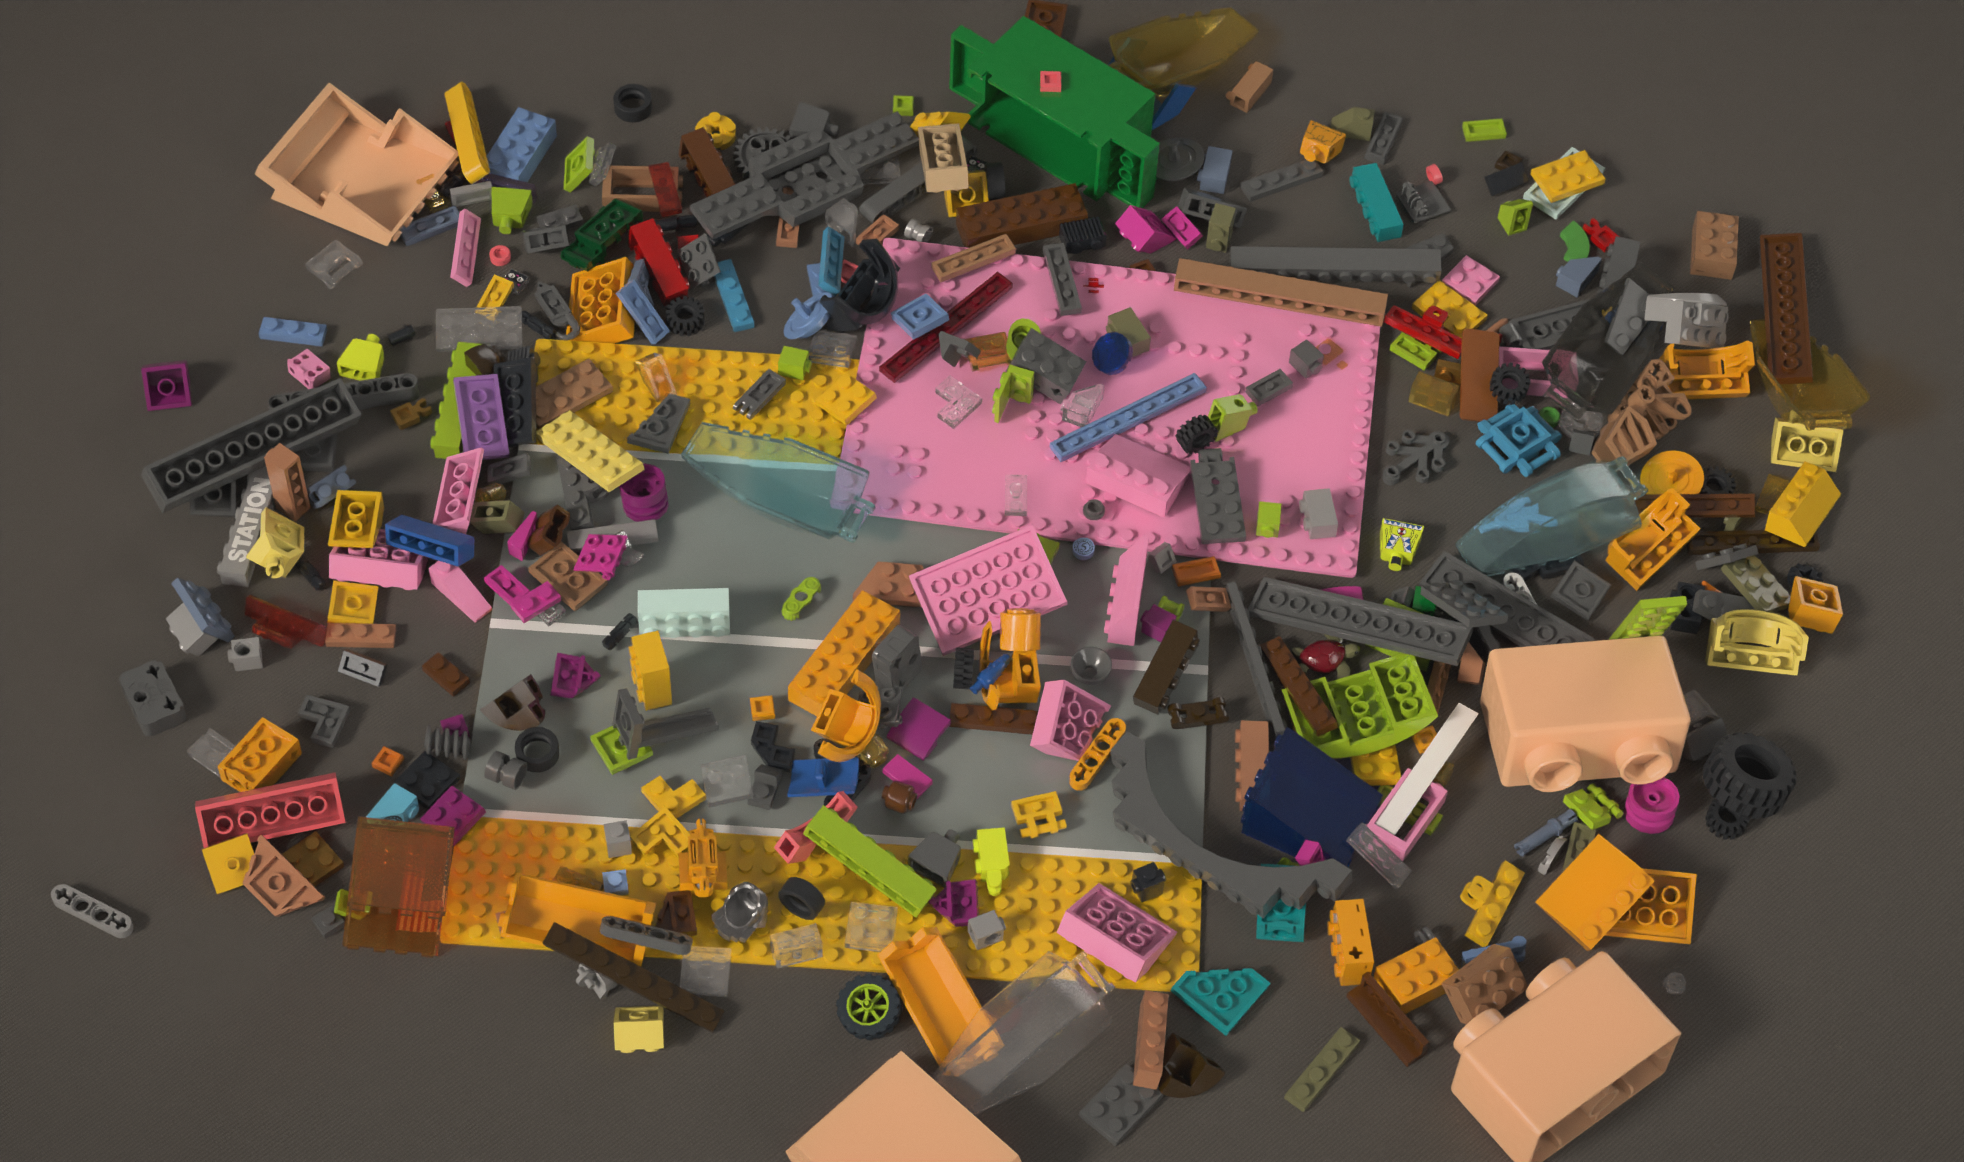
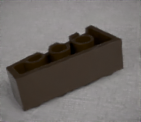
M1174 619L1172 620L1133 695L1135 705L1159 715L1162 709H1166L1171 692L1177 688L1182 673L1186 670L1189 661L1199 646L1200 639H1198V631Z

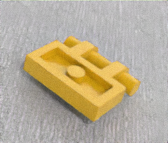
M1056 791L1011 801L1017 825L1027 824V828L1019 829L1021 838L1029 836L1030 838H1036L1038 834L1047 832L1051 834L1058 833V830L1067 828L1065 819L1056 821L1055 816L1062 815V808ZM1047 819L1048 823L1040 825L1035 823V821Z

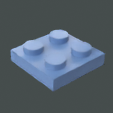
M927 294L891 312L892 320L913 340L949 321L948 313Z

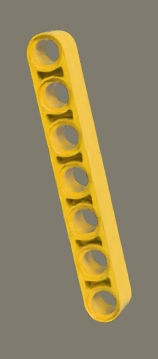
M461 81L445 92V98L462 172L465 178L471 184H474L489 174L490 168L472 93L468 86Z

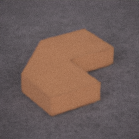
M1468 642L1460 660L1461 664L1457 681L1459 683L1481 685L1485 663Z

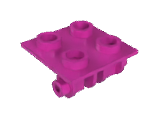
M589 534L573 570L601 572L604 579L610 580L615 576V567H618L619 562L622 560L621 556L627 548L626 540L628 537L624 535Z

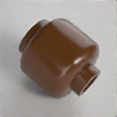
M895 780L890 786L886 785L884 787L881 798L885 799L884 803L887 809L905 814L908 810H913L918 794L915 793L912 785Z

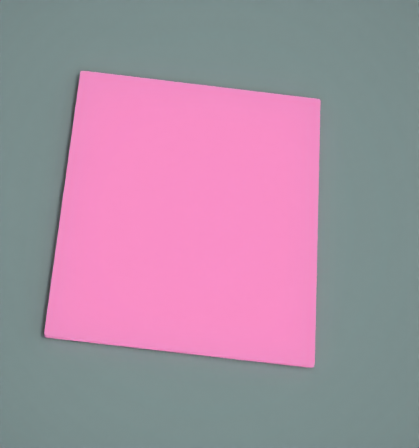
M885 238L883 240V247L900 267V270L897 272L898 293L890 312L880 321L867 324L856 380L875 392L877 399L846 427L831 503L832 510L1009 534L1018 531V529L1021 530L1033 525L1036 533L1047 539L1074 542L1079 538H1088L1093 541L1094 545L1129 549L1146 534L1149 535L1147 552H1152L1156 547L1166 542L1171 545L1174 555L1201 559L1215 556L1217 561L1347 578H1354L1356 576L1380 326L1174 291L1176 274L1077 261H1069L1080 299L1082 313L1061 316L1045 257L1013 254L947 281L940 282L931 268V263L968 248L895 238ZM996 272H999L1013 283L1012 289L954 335L969 341L981 350L978 358L972 356L965 358L961 356L957 365L953 367L943 360L941 348L939 347L896 383H893L879 371V366L913 340L892 320L891 312L924 294L929 295L942 309L948 312ZM1088 278H1098V281H1088ZM1089 282H1099V285H1104V288L1083 287V285H1088ZM879 283L878 285H888V284H886V283ZM1089 290H1099V293H1089ZM1131 307L1150 335L1151 342L1149 351L1126 359L1124 354L1118 351L1113 337H1109L1107 334L1106 325L1109 315ZM1025 318L1034 321L1039 326L1042 335L1087 361L1070 393L1061 404L1033 388V398L1030 404L1009 398L999 423L994 422L995 414L992 413V408L995 401H993V394L996 388H1000L1001 375L1003 372H1006L1011 362L1007 354L1006 345L1009 329L1016 320ZM1306 339L1324 355L1323 367L1320 372L1315 375L1312 374L1308 378L1303 377L1289 363L1291 349ZM1278 369H1281L1293 382V387L1290 390L1259 407L1257 406V414L1249 417L1244 430L1219 441L1210 442L1211 445L1209 447H1204V449L1221 448L1223 461H1229L1230 457H1234L1246 532V540L1243 542L1201 544L1192 475L1188 478L1166 516L1162 517L1086 483L1087 467L1096 453L1110 439L1063 462H1060L1049 447L1050 442L1196 373L1207 387L1205 393L1119 434V436L1190 466L1191 460L1199 463L1198 453H1185L1175 437L1177 430L1181 429L1180 426L1182 424L1185 425L1188 419L1191 421L1192 417L1196 416L1197 418L1198 415L1208 416L1213 400L1217 398L1240 394L1247 403L1253 402L1245 393L1246 387ZM1213 479L1211 481L1215 485L1220 483L1219 480ZM1330 488L1338 521L1336 537L1310 539L1308 531L1304 530L1303 519L1305 516L1304 513L1300 512L1299 500L1303 499L1304 491ZM1091 499L1101 501L1105 507V514L1099 520H1089L1083 514L1084 505ZM1259 501L1281 503L1278 538L1256 536Z

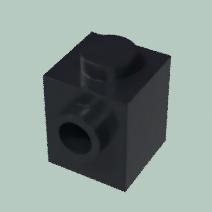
M1152 862L1133 870L1130 885L1142 903L1163 894L1166 877L1162 869H1158L1156 864Z

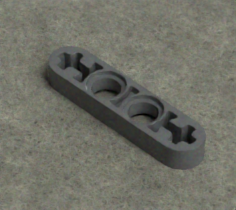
M606 916L601 920L600 933L606 937L678 955H687L691 951L693 939L686 934L613 916Z

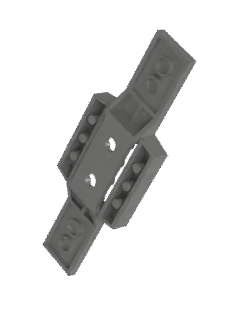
M898 111L835 140L818 127L751 157L748 165L751 178L691 204L690 211L712 240L763 216H780L792 227H795L862 196L864 185L860 175L868 168L918 146L919 138ZM826 153L825 156H821L818 160L806 163L796 170L788 171L785 175L767 182V179ZM818 172H824L827 174L828 177L826 179L818 178L816 174ZM786 187L791 188L793 193L791 195L784 194L782 189Z

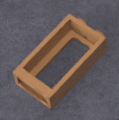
M604 165L602 205L606 206L616 198L645 212H678V204H682V191H679V188H683V175H679V167ZM615 187L669 188L670 195L613 194V189Z

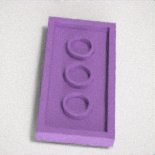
M498 375L454 377L453 383L463 451L467 452L482 447L484 449L482 460L509 458Z

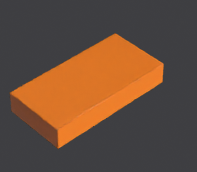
M1215 556L1172 564V571L1178 587L1221 577Z

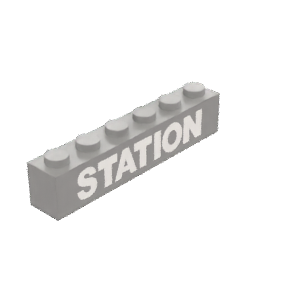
M266 466L248 474V485L242 491L241 506L236 509L235 524L230 527L229 542L224 545L223 560L219 561L217 566V574H220L222 584L249 587L256 563L247 559L246 555L260 537L262 511L265 507L273 511L275 507Z

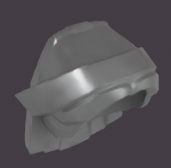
M743 882L734 886L726 897L724 905L711 915L718 934L725 940L745 943L756 928H764L766 926L768 898L762 890L752 883Z

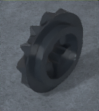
M1808 562L1805 565L1798 563L1790 568L1787 574V581L1791 588L1793 587L1795 576L1810 575V580L1823 582L1822 572H1818L1816 566H1809Z

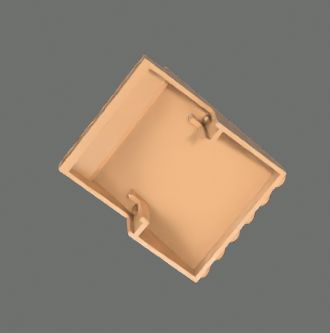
M328 83L259 164L255 175L275 189L271 199L388 246L392 240L394 242L398 240L402 234L400 230L403 226L407 228L414 219L412 215L415 212L417 214L420 213L425 206L424 200L432 198L437 191L435 189L436 185L439 184L441 186L448 177L446 173L449 170L451 172L454 171L459 164V161H457L459 155L456 149L399 108L393 120L390 119L386 125L338 88Z
M902 1051L884 1063L786 1150L791 1162H1022L1014 1150Z

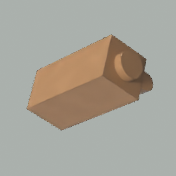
M1257 61L1254 64H1250L1247 73L1232 92L1228 91L1226 94V98L1230 100V105L1248 113L1272 83L1273 69Z

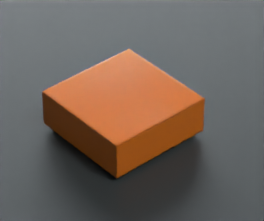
M383 746L371 764L373 768L392 777L404 761V755Z

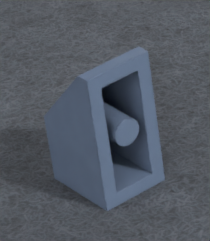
M1590 257L1569 260L1565 266L1561 265L1556 273L1558 277L1556 286L1578 297L1599 272L1602 258Z

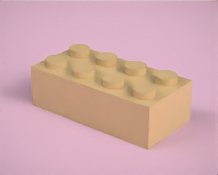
M959 123L918 127L919 149L927 192L938 193L947 190L959 191L968 189V170Z

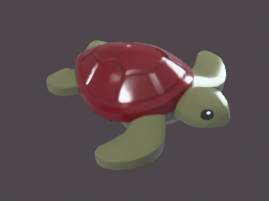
M1326 634L1324 635L1328 640L1316 641L1305 649L1298 647L1292 649L1293 655L1299 658L1301 662L1299 666L1304 673L1309 669L1322 673L1331 672L1336 669L1337 679L1350 676V668L1344 661V658L1351 659L1360 652L1358 645L1348 644L1343 646L1342 638Z

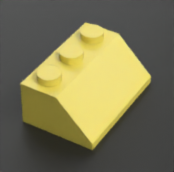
M1775 417L1771 443V463L1801 467L1804 461L1826 471L1836 472L1843 429L1835 425Z

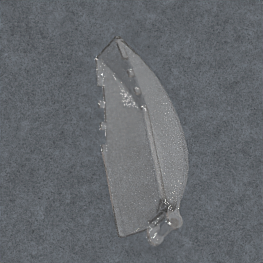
M1048 951L979 1009L932 1078L974 1116L1034 1086L1042 1084L1112 1024L1102 999L1115 986L1112 982L1109 984L1086 958L1088 955L1084 951L1071 962ZM1079 964L1102 991L1097 994L1075 969V966Z

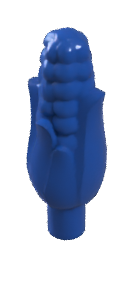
M1003 654L993 663L990 662L984 670L979 672L976 678L977 681L970 687V690L977 694L982 688L988 689L990 684L993 685L1002 675V671L1011 662V656Z

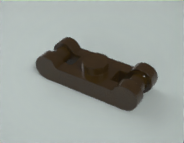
M1223 697L1188 704L1172 703L1167 706L1168 714L1172 717L1170 722L1173 729L1214 725L1229 721ZM1216 710L1215 714H1210V711Z

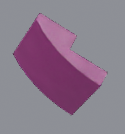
M913 697L900 713L902 724L898 727H891L886 738L924 761L937 746V740L950 726L951 720Z

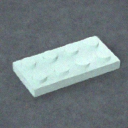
M1571 147L1561 158L1580 151ZM1592 160L1603 174L1605 167ZM1535 182L1524 193L1523 199L1532 201L1535 207L1557 220L1584 192L1551 203Z

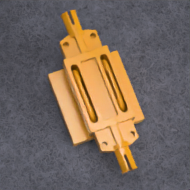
M702 818V825L700 819H697V829L690 830L688 852L678 853L680 891H694L698 897H709L713 894V890L727 889L726 852H717L716 835L714 836L712 829L706 828V820Z

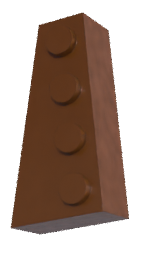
M704 127L681 136L678 155L681 160L686 159L687 169L690 173L695 172L697 184L699 187H705L704 194L706 197H709L736 184L732 180L730 168L725 167L721 152L715 149L711 134L707 133Z

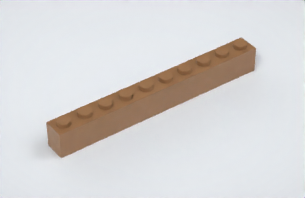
M1179 258L1174 283V291L1380 327L1383 325L1388 294L1181 258Z

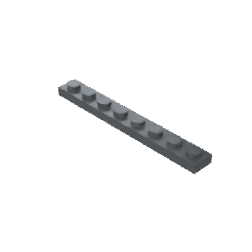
M1236 582L1227 583L1226 590L1231 604L1230 612L1274 744L1281 743L1284 740V734L1287 733V724L1285 719H1281L1280 703L1278 700L1275 701L1274 685L1268 680V667L1266 663L1262 662L1261 646L1256 644L1255 628L1250 626L1249 610L1243 606L1242 590H1238Z

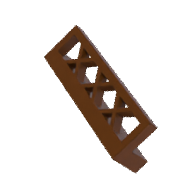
M1369 972L1363 974L1360 985L1349 991L1346 997L1405 1066L1408 1067L1426 1055L1429 1041Z

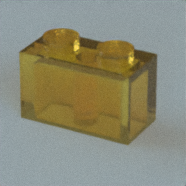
M1419 371L1412 384L1408 402L1449 416L1456 401L1459 385Z

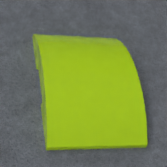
M1403 653L1369 663L1370 670L1330 682H1327L1326 677L1310 681L1338 725V728L1318 737L1286 688L1282 689L1305 756L1330 759L1353 757L1375 752L1411 737L1438 717L1415 656Z

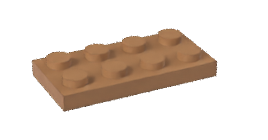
M590 359L536 387L537 429H541L544 425L549 424L569 410L575 413L613 392V386Z

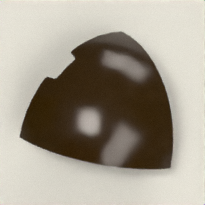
M481 344L464 352L466 366L477 376L494 374V364L507 362L503 353L495 345L487 347L485 344Z
M532 674L480 709L496 725L514 731L537 727L545 718V710L539 703L543 696Z
M1172 1032L1164 1047L1163 1070L1158 1084L1161 1094L1174 1098H1187L1212 1088L1222 1079L1225 1071L1211 1057H1207L1198 1051L1195 1045Z

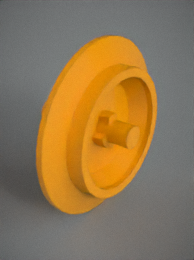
M1665 451L1653 456L1646 462L1641 471L1640 484L1644 494H1663L1671 488L1675 489L1679 494H1700L1704 484V473L1699 462L1691 455L1681 451Z

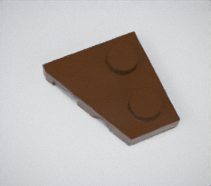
M691 891L667 892L655 927L683 933L688 936L697 935Z

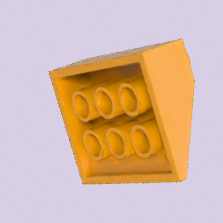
M627 257L595 266L588 272L583 270L572 274L569 308L580 325V333L576 338L569 341L618 343L634 337L635 320L616 295V292L628 283L631 270L634 267ZM567 324L566 335L572 332L569 324Z
M1598 834L1535 903L1586 951H1589L1655 880L1634 861Z
M1643 869L1655 880L1654 883L1604 936L1691 944L1697 874Z

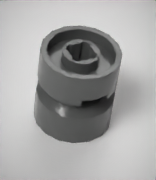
M495 751L488 760L484 776L486 779L496 783L502 781L504 786L517 790L525 778L528 765L527 762L517 758L510 760L509 755Z

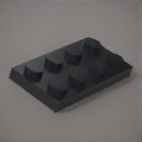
M528 357L494 364V374L498 375L508 447L536 443V359Z

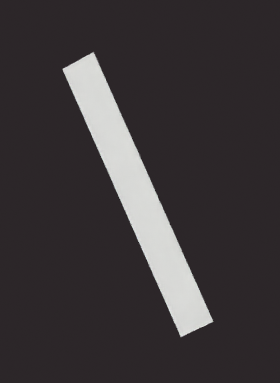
M1461 703L1457 704L1375 824L1393 835L1397 833L1479 713Z

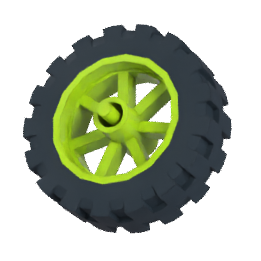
M865 974V976L861 977L858 975L854 977L855 980H849L845 984L846 987L840 990V997L836 1002L837 1015L844 1028L851 1035H855L856 1038L873 1040V1038L877 1037L880 1039L887 1032H892L894 1030L893 1026L899 1023V1016L902 1014L901 998L892 983L882 976ZM869 991L879 992L873 999H870ZM865 992L866 998L863 1001L857 998ZM884 996L886 1005H875ZM854 1002L862 1006L861 1008L852 1011V1005ZM877 1010H885L882 1017H878L876 1014ZM865 1012L862 1022L854 1017ZM869 1016H874V1018L877 1020L871 1023H867Z

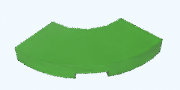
M1573 220L1560 233V237L1568 247L1564 256V260L1567 262L1571 259L1588 258L1590 250L1589 240L1585 231Z

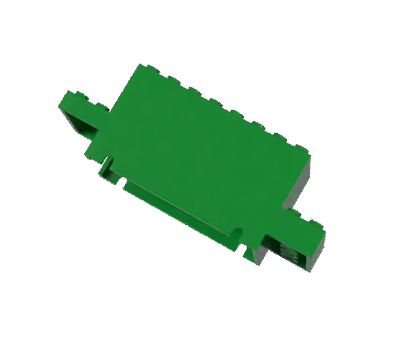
M1022 16L994 44L963 25H960L951 34L949 89L976 105L968 113L971 116L967 122L969 125L978 130L983 126H989L990 128L986 131L987 136L1068 185L1076 183L1077 188L1081 185H1086L1087 188L1083 191V194L1096 202L1108 192L1129 206L1133 205L1144 208L1154 197L1160 144L1151 137L1155 102L1154 92L1025 16ZM1040 71H1061V92H1040Z

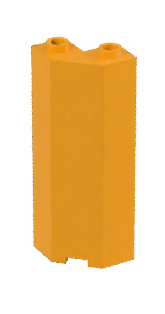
M517 872L514 880H509L506 894L510 895L508 907L505 913L501 912L498 926L502 927L501 937L544 946L543 941L553 923L556 922L634 964L642 966L646 946L602 935L600 933L601 920L603 917L613 916L652 926L656 903Z
M922 927L907 941H892L877 954L944 1075L959 1076L968 1069L985 1061H991L998 1056L997 1052L1004 1045L937 927Z

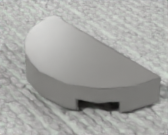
M1561 835L1554 840L1546 852L1548 855L1540 863L1538 872L1546 875L1568 844L1569 839Z

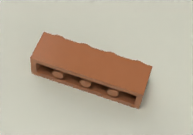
M279 443L267 452L264 459L276 509L296 522L311 508L300 457Z
M1241 720L1240 729H1235V743H1239V749L1235 750V762H1239V768H1236L1235 782H1239V788H1236L1235 802H1240V811L1267 812L1269 805L1268 722Z
M1148 990L1144 992L1139 1010L1133 1086L1157 1090L1163 1070L1169 994Z

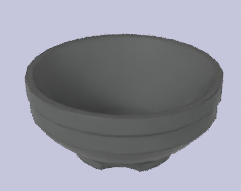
M1084 647L1078 650L1071 659L1072 674L1083 684H1100L1109 677L1112 670V660L1100 648ZM1087 668H1093L1097 671V674L1090 677L1084 671Z

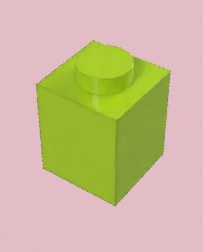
M783 346L778 361V375L804 380L806 372H810L812 360H809V351Z
M1259 501L1256 536L1278 538L1281 503Z

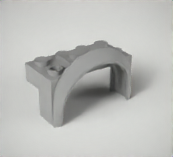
M1654 294L1647 296L1645 320L1666 322L1664 343L1711 349L1722 348L1726 342L1725 332L1728 321L1727 303L1716 294Z

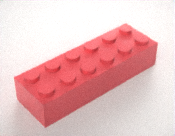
M336 772L195 801V810L204 848L246 833L250 843L257 842L260 835H263L266 839L346 823Z

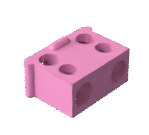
M308 349L287 360L288 372L308 389L317 388L331 378L330 367Z

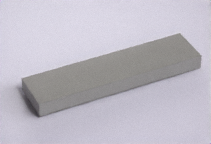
M655 519L567 531L569 548L575 553L582 551L589 534L624 535L628 537L626 546L658 542Z

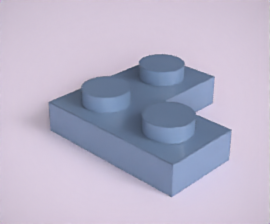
M644 259L636 260L628 282L635 280L654 307L647 287L650 280L649 271Z

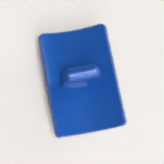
M854 757L844 762H835L829 759L792 761L788 797L836 795L837 792L844 791L846 794H854L859 775V758Z

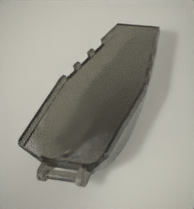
M1642 262L1624 274L1619 280L1613 282L1604 291L1598 293L1593 299L1587 301L1542 361L1550 381V386L1542 396L1546 399L1549 397L1574 416L1573 419L1578 422L1585 411L1612 414L1653 357L1654 347L1660 336L1659 331L1664 323L1662 321H1648L1623 355L1617 353L1604 342L1612 318L1615 317L1618 301L1620 296L1623 295L1627 278L1633 280L1649 295L1674 292L1675 287ZM1556 388L1564 395H1566L1569 399H1571L1573 402L1579 405L1580 409H1577L1574 405H1572L1570 402H1568L1566 399H1564L1562 396L1556 393L1554 389Z

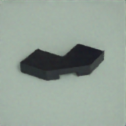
M756 721L751 737L752 747L765 765L790 772L796 753L795 749L774 745L779 730L778 725Z

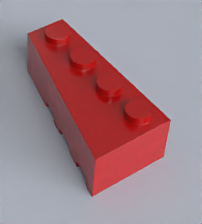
M652 218L630 226L628 247L631 251L635 250L636 260L644 259L650 279H653L652 286L663 305L666 306L672 300L676 302L677 297H680L682 300L683 296H687L690 284L688 279L682 276L680 264L677 259L674 260L669 242L664 241L661 226L659 224L656 225Z

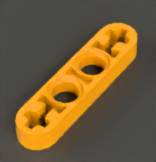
M1119 718L1108 720L1071 770L1069 784L1074 790H1085L1111 756L1110 750L1126 733V724L1123 720ZM1118 727L1119 730H1116L1113 736L1110 737L1112 729ZM1100 742H1106L1110 745V748L1101 750L1097 745ZM1093 758L1097 760L1098 764L1096 766H1088L1085 761ZM1084 771V779L1079 780V782L1076 781V778H1080Z

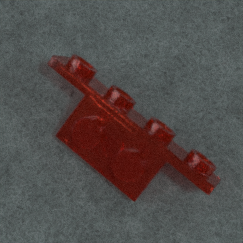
M249 595L246 598L245 615L258 620L253 624L252 633L290 649L301 640H306L320 647L325 645L326 626L253 595Z

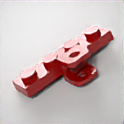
M1393 305L1385 315L1383 322L1449 356L1456 359L1461 357L1462 338L1443 329L1448 312L1436 306H1431L1423 314V317L1419 318Z

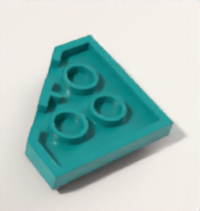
M1252 968L1242 969V971H1229V969L1209 970V972L1186 971L1170 991L1227 1036L1271 983Z

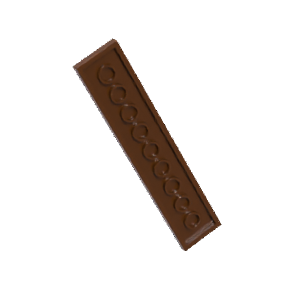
M1802 233L1760 235L1769 385L1813 383Z

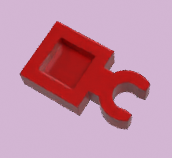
M1592 218L1590 221L1592 227L1585 223L1582 229L1587 235H1591L1590 241L1605 253L1608 251L1609 244H1614L1615 238L1618 235L1606 225L1601 228L1599 222Z

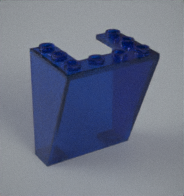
M1287 727L1283 735L1278 734L1274 742V751L1268 752L1264 764H1266L1264 769L1258 770L1254 782H1256L1254 787H1249L1244 799L1246 802L1242 809L1244 813L1240 820V823L1243 824L1241 833L1293 857H1296L1305 840L1319 842L1325 860L1333 858L1349 868L1355 848L1364 833L1365 827L1381 806L1383 794Z

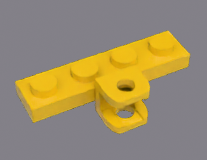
M1505 860L1501 864L1492 883L1484 877L1475 876L1472 882H1468L1460 894V899L1466 905L1477 910L1464 936L1481 947H1486L1489 944L1525 872Z

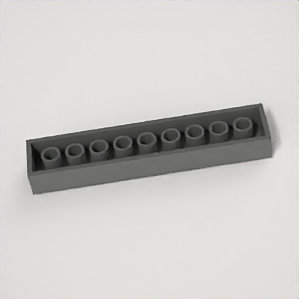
M338 378L145 466L141 477L163 514L265 467L264 457L270 449L276 447L279 443L295 453L356 425L361 417V413L341 378Z

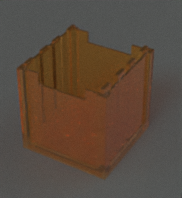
M358 817L343 947L352 950H359V947L373 948V952L385 953L386 950H393L395 954L407 955V952L422 953L421 957L430 958L438 956L442 917L446 913L455 827ZM365 906H370L369 913L364 912Z

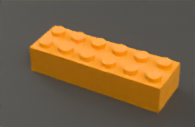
M862 590L788 685V701L818 716L830 689L848 694L855 685L851 680L856 669L864 673L872 662V654L875 648L897 625H900V610Z

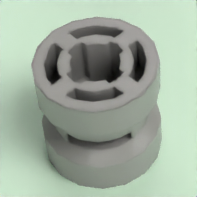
M913 218L907 224L904 236L909 239H915L918 242L927 243L932 236L933 228L929 225H922L919 220Z

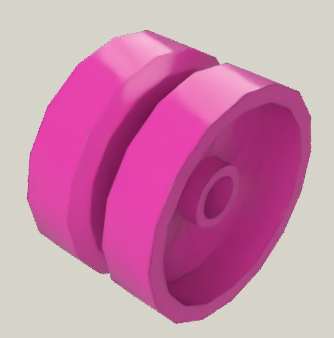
M1665 777L1653 783L1643 785L1631 784L1624 807V815L1628 823L1638 831L1648 834L1661 833L1667 830L1674 821L1680 795L1677 787Z

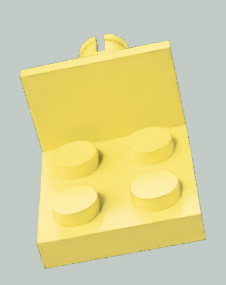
M265 507L261 513L260 537L248 552L246 558L266 568L268 576L272 572L271 578L275 579L281 576L286 578L304 553V527Z

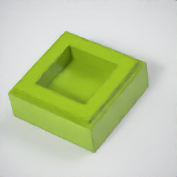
M894 95L893 113L898 111L901 116H913L914 96Z

